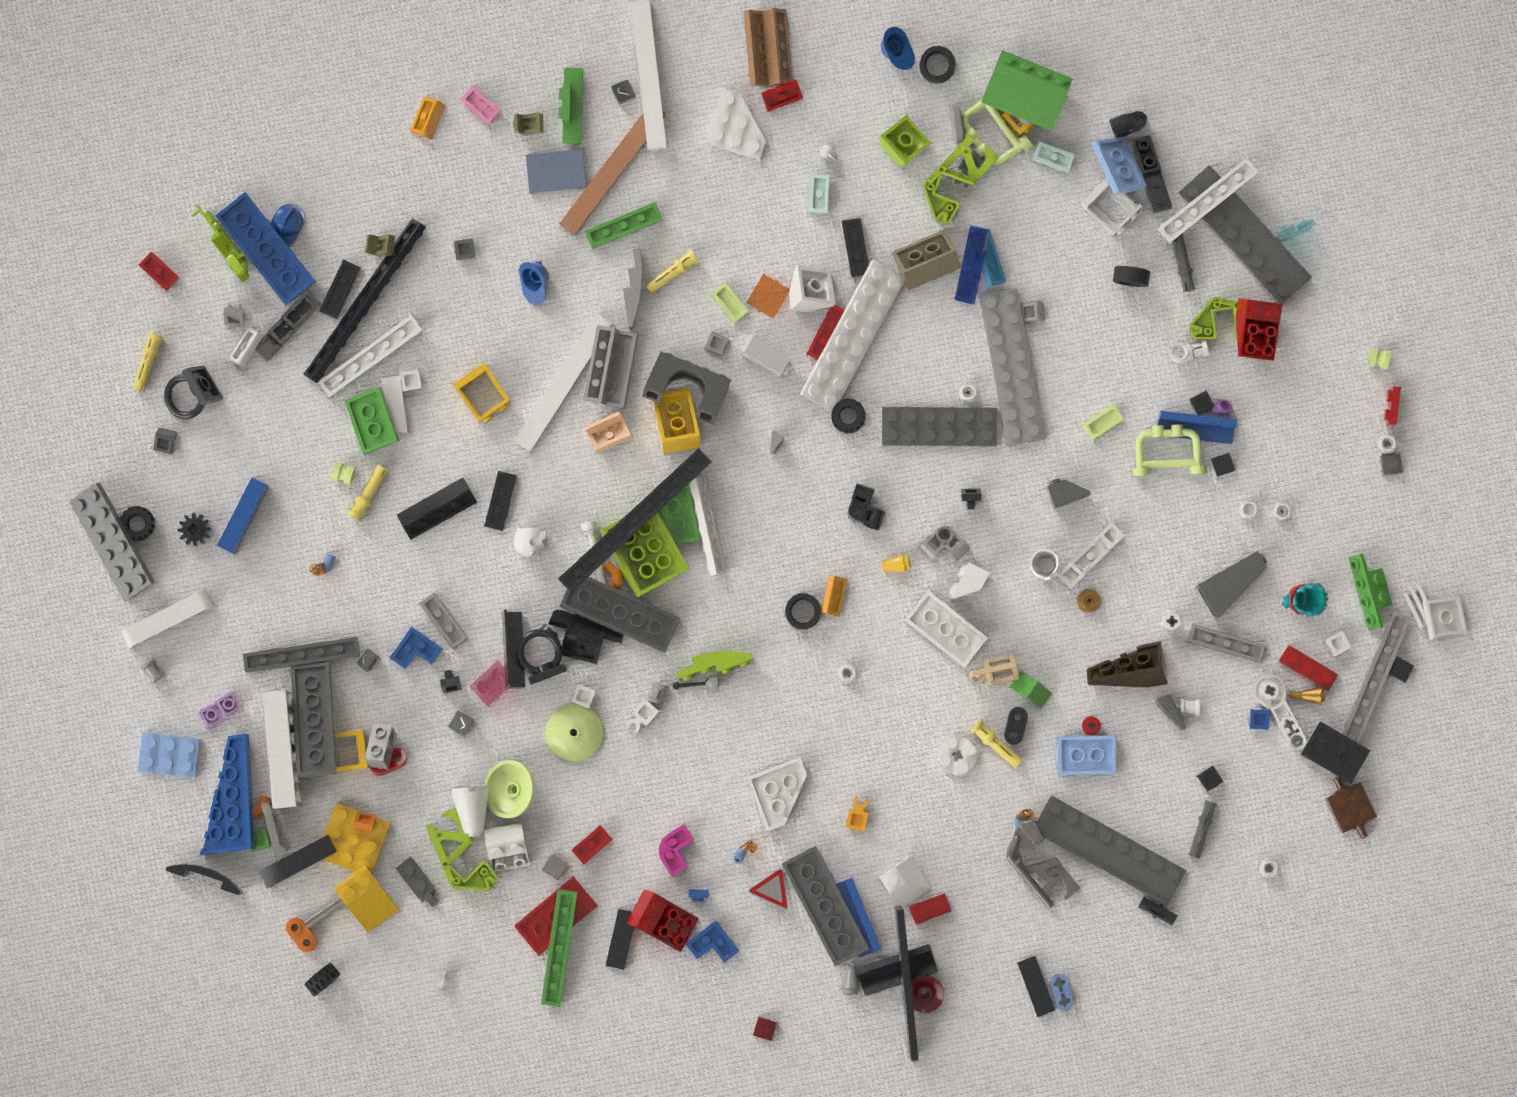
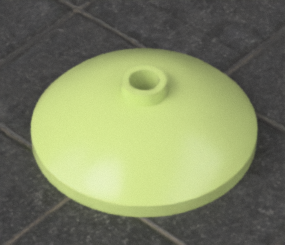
M578 704L566 705L556 710L549 718L545 731L546 741L551 751L559 758L570 762L583 761L590 758L599 749L603 739L602 723L596 713L590 708L588 709ZM572 729L577 730L576 736L570 735Z
M513 760L499 762L489 771L484 784H489L487 806L495 815L502 818H515L523 814L530 806L534 797V780L529 769L522 763Z

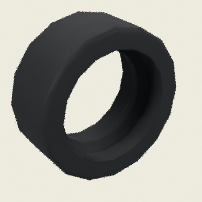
M932 46L925 50L919 63L923 78L935 84L944 83L949 80L956 66L955 57L952 52L942 46ZM933 54H941L948 60V70L942 75H932L927 69V59Z
M1132 266L1114 267V283L1132 287H1148L1150 279L1149 270Z
M799 593L788 600L785 607V616L794 628L807 630L818 623L821 616V606L814 596L808 593ZM800 600L809 601L814 607V616L806 623L796 621L792 615L793 605Z

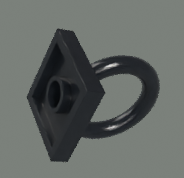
M205 365L186 368L182 371V374L170 379L164 390V401L167 409L175 417L185 420L198 416L204 409L205 404L218 402L223 399ZM179 382H188L190 391L198 400L196 407L192 411H180L173 404L172 390Z
M535 629L527 632L519 640L516 655L521 667L533 674L528 677L530 685L567 671L565 663L560 664L563 654L561 642L552 632L544 629ZM544 637L552 642L555 648V656L552 661L534 667L525 659L524 648L532 638Z

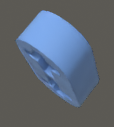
M1056 974L1050 981L1055 1003L1059 1009L1069 1010L1073 1006L1069 982L1064 975ZM1058 977L1065 981L1062 984L1063 991H1060L1059 987L1054 985ZM1062 993H1064L1066 999L1070 1000V1002L1067 1003V1007H1064L1063 1004H1059V1001L1062 1000Z

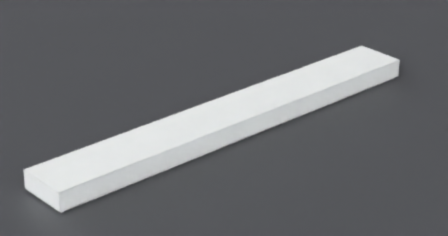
M650 1L631 2L647 149L648 151L666 149Z
M597 313L514 441L529 452L532 451L591 359L597 325L612 326L610 321Z

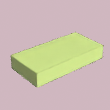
M726 282L711 293L712 297L734 324L750 312Z
M1113 404L1082 426L1092 441L1124 421L1125 418L1116 405Z

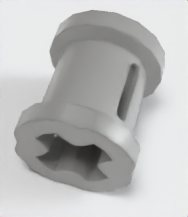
M155 658L141 667V670H144L150 678L151 684L165 676V673L161 672L157 666Z
M653 682L652 685L654 687L651 696L647 700L663 705V699L669 687Z

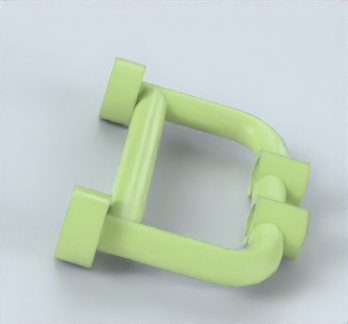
M982 100L969 108L961 118L962 126L965 130L964 138L971 135L975 139L973 143L977 148L974 151L980 159L982 157L986 159L985 144L970 126L969 118L982 108L986 107L1014 147L1001 155L993 165L1005 163L1021 150L1028 151L1033 147L1025 135L1017 139L996 108L981 103Z
M1163 425L1152 426V430L1143 431L1138 435L1136 439L1137 469H1133V477L1149 476L1148 468L1190 467L1191 475L1206 474V466H1202L1200 437L1194 430L1183 429V425H1171V429H1164ZM1189 436L1193 440L1194 459L1144 461L1143 442L1146 438Z

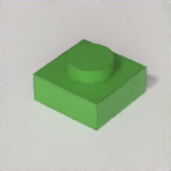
M266 828L254 831L255 849L251 850V852L271 847Z

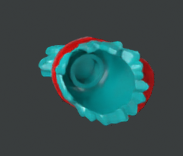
M1320 583L1298 584L1292 587L1289 593L1283 597L1282 606L1285 609L1291 608L1295 613L1306 615L1307 617L1319 616L1325 610L1324 607H1327L1326 602L1328 598L1326 596L1328 593H1325V589Z

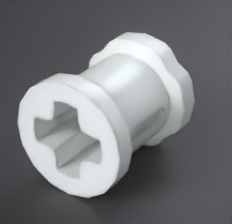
M1168 613L1162 618L1161 623L1166 630L1171 631L1179 627L1181 620L1176 613ZM1170 617L1176 621L1172 627H1170V623L1166 622Z
M1180 698V715L1195 714L1199 716L1200 699L1188 701Z

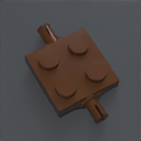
M1340 777L1333 779L1338 790L1333 795L1325 798L1341 833L1357 829L1361 839L1369 836L1363 825L1369 820L1376 818L1377 815L1361 782L1352 786H1344Z

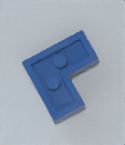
M411 626L390 656V659L404 669L408 667L416 654L433 664L443 648Z
M716 920L686 943V946L696 959L713 948L725 963L739 952V949Z

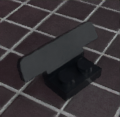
M557 609L553 611L549 620V625L566 629L562 643V655L597 664L604 639L621 644L624 635L574 613Z

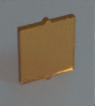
M763 274L746 303L758 309L759 313L763 312L774 318L790 289L780 284L778 280H773Z

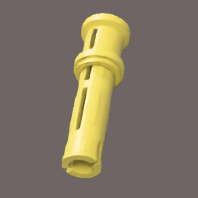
M690 249L681 258H676L672 266L645 284L652 295L680 273L685 274L686 270L692 265L700 263Z
M151 333L147 334L148 340L145 348L142 349L144 353L133 386L134 389L143 392L145 391L154 359L159 356L160 343L164 340L163 337Z
M377 465L363 492L355 498L356 502L352 509L347 512L348 515L362 522V516L367 508L371 506L370 501L388 473L387 469Z
M982 719L970 730L972 734L975 733L982 740L983 744H988L1013 768H1016L1022 761L1021 758L995 736L994 730L991 731L983 724Z

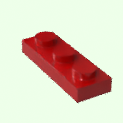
M837 305L829 308L806 353L807 356L818 361L845 309Z
M1290 645L1286 647L1278 661L1316 685L1322 686L1326 691L1330 690L1339 675Z

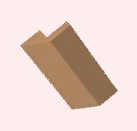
M786 9L745 10L744 22L750 86L774 87L793 81Z

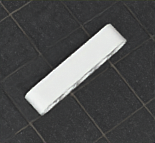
M201 590L123 629L121 634L128 648L131 649L212 609L214 606L206 590Z

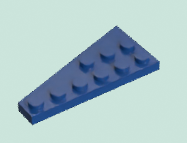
M249 734L228 736L223 755L222 772H219L218 778L220 780L218 788L215 789L209 814L210 822L208 830L205 831L204 847L201 848L200 855L255 849Z

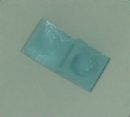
M1312 218L1309 221L1304 219L1296 226L1297 230L1292 224L1289 227L1284 225L1277 231L1278 235L1276 238L1279 241L1295 238L1309 231L1316 223Z

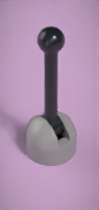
M718 674L711 675L704 682L682 684L675 682L673 688L678 690L681 687L705 685L710 690H719Z

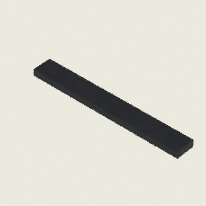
M899 905L894 906L908 1053L911 1061H918L905 915L903 907Z

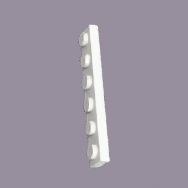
M1246 158L1162 224L1157 230L1170 244L1256 176L1259 171Z
M410 315L321 379L319 384L329 398H331L423 330L413 316Z
M703 470L690 482V491L695 503V513L698 517L699 532L703 540L707 569L710 576L725 574L726 570Z

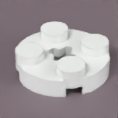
M949 738L939 748V763L949 774H965L975 765L977 759L976 749L966 738ZM958 750L961 751L960 755L963 758L954 761L952 753H956Z

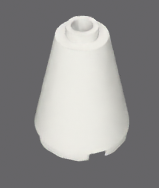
M489 784L452 787L451 794L464 833L468 834L469 837L480 836V832H484Z

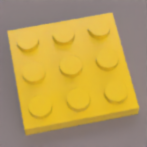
M336 803L324 836L329 835L337 852L323 860L352 871H356L366 864L373 873L391 822L376 817L374 827L370 831L369 836H366V830L362 829L356 834L353 822L358 810Z

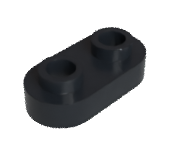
M1015 707L1008 714L1004 731V739L1008 744L1016 745L1023 740L1028 714L1022 707ZM1016 713L1021 714L1020 720L1014 718ZM1011 732H1016L1017 737L1015 739L1010 737Z

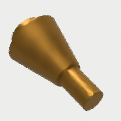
M1322 686L1303 691H1290V699H1302L1317 705L1325 702L1326 690H1322Z

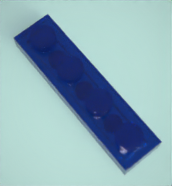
M970 225L955 300L975 304L990 229Z

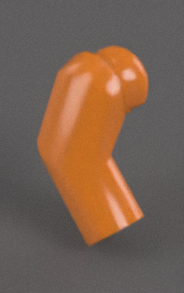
M609 561L604 569L612 576L610 586L619 590L623 585V573Z
M261 795L259 805L253 807V819L264 815L261 804L270 802L271 798Z

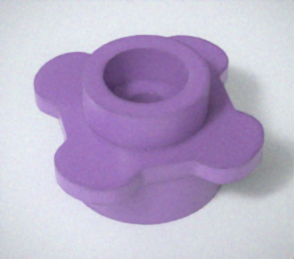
M1217 399L1216 406L1213 408L1215 414L1226 419L1230 418L1229 413L1233 410L1232 404L1226 399Z

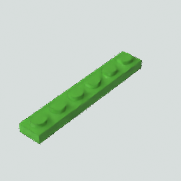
M562 889L557 891L541 997L542 1005L558 1007L561 1005L577 891Z

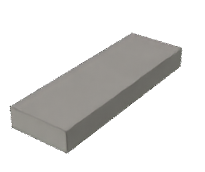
M435 592L419 603L453 650L469 639Z

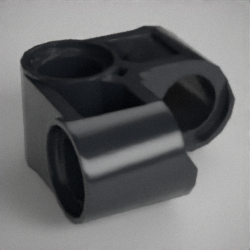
M1135 111L1109 119L1114 137H1124L1142 130L1147 123L1146 114L1142 111ZM1139 116L1143 119V123L1136 125L1133 122V118Z
M857 483L848 509V517L854 522L879 531L886 512L868 506L875 489ZM855 507L860 508L862 514L858 517L853 516L851 510Z

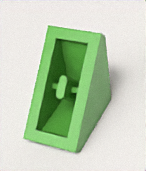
M1020 671L1018 674L1019 680L1013 681L1010 688L1042 709L1052 692L1037 680Z

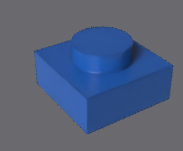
M1250 709L1249 729L1269 730L1270 710Z
M689 889V897H693L692 901L704 902V898H708L709 890Z

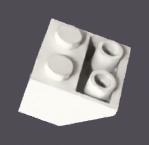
M970 562L967 565L963 564L957 574L960 577L958 583L954 581L948 592L951 594L949 599L955 600L979 592L990 572Z
M522 823L484 830L486 849L491 869L494 873L530 866Z

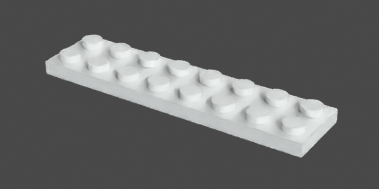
M874 260L870 262L800 395L832 413L834 406L841 400L904 283L903 277Z

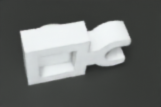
M644 699L632 712L636 716L635 719L629 720L626 726L628 727L631 723H635L637 727L633 733L636 734L640 730V724L643 722L647 726L659 711Z

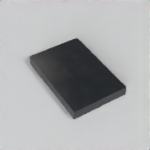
M1320 721L1300 755L1352 784L1371 750Z

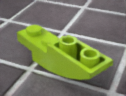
M736 651L705 653L692 657L694 665L677 671L679 680L683 678L684 681L695 678L694 674L700 671L702 675L713 671V666L716 667L718 673L722 672L724 675L732 672V667L740 665L741 668L750 665V660L754 658L751 654Z

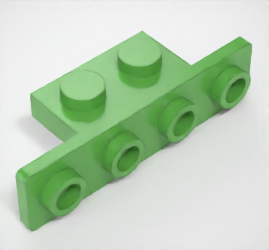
M564 68L563 88H559V100H562V107H559L558 118L562 119L563 123L562 142L564 144H581L583 68Z
M1362 553L1348 558L1368 630L1372 631L1383 628L1379 608L1393 605L1383 569L1368 571Z

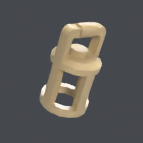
M1013 654L984 660L983 669L969 673L970 682L987 680L990 686L1019 680ZM1007 660H1008V662H1009V663H1005V664H1001V665H996V666L990 665V664H994V663H998V662H1002V661H1007ZM1012 674L1010 677L995 680V677Z

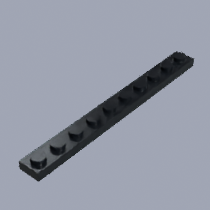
M413 218L410 220L395 242L393 255L385 256L303 374L315 383H318L323 378L327 368L335 361L341 348L346 345L348 338L357 329L362 318L367 315L371 305L378 299L383 288L390 282V278L399 269L406 255L411 252L413 245L422 236L426 226Z
M698 448L558 578L562 585L572 593L712 463L711 460Z

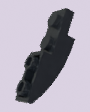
M1151 136L1133 139L1132 145L1137 165L1147 185L1145 193L1150 201L1153 213L1172 209V203L1161 173V166Z

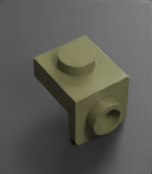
M514 114V132L521 135L544 133L543 114Z
M389 234L383 236L367 235L365 253L378 257L393 255L395 236Z

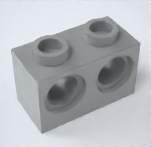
M373 723L365 760L370 767L389 768L397 736L392 725Z

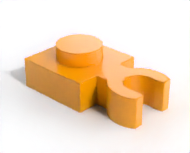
M855 796L853 800L855 810L849 809L846 828L865 832L868 812H863V809L868 805V799L865 798L864 804L859 805L857 803L858 797Z

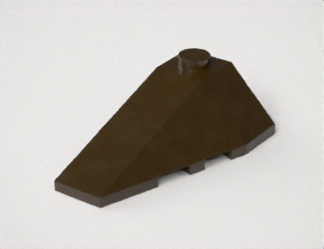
M1161 641L1136 647L1137 650L1132 653H1122L1118 659L1113 661L1106 660L1088 668V685L1150 688L1168 684Z

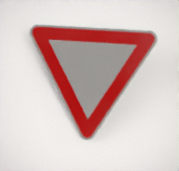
M778 869L748 891L749 894L784 910L788 908L782 869Z

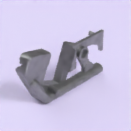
M1035 818L1021 820L1007 848L1006 858L1045 906L1050 909L1054 902L1049 897L1052 895V889L1057 879L1062 877L1066 883L1067 894L1064 897L1065 900L1080 890L1081 887L1060 864L1057 857L1024 866L1019 849L1043 842L1044 835ZM1050 869L1047 882L1041 888L1030 874Z

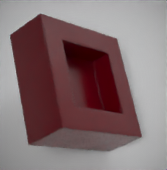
M758 1016L753 1036L772 1041L777 1022Z

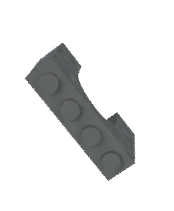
M660 351L644 387L642 397L660 404L665 390L671 382L680 379L692 381L699 386L703 394L695 418L713 425L732 379L709 371L705 367L694 365L688 360H682L670 353Z

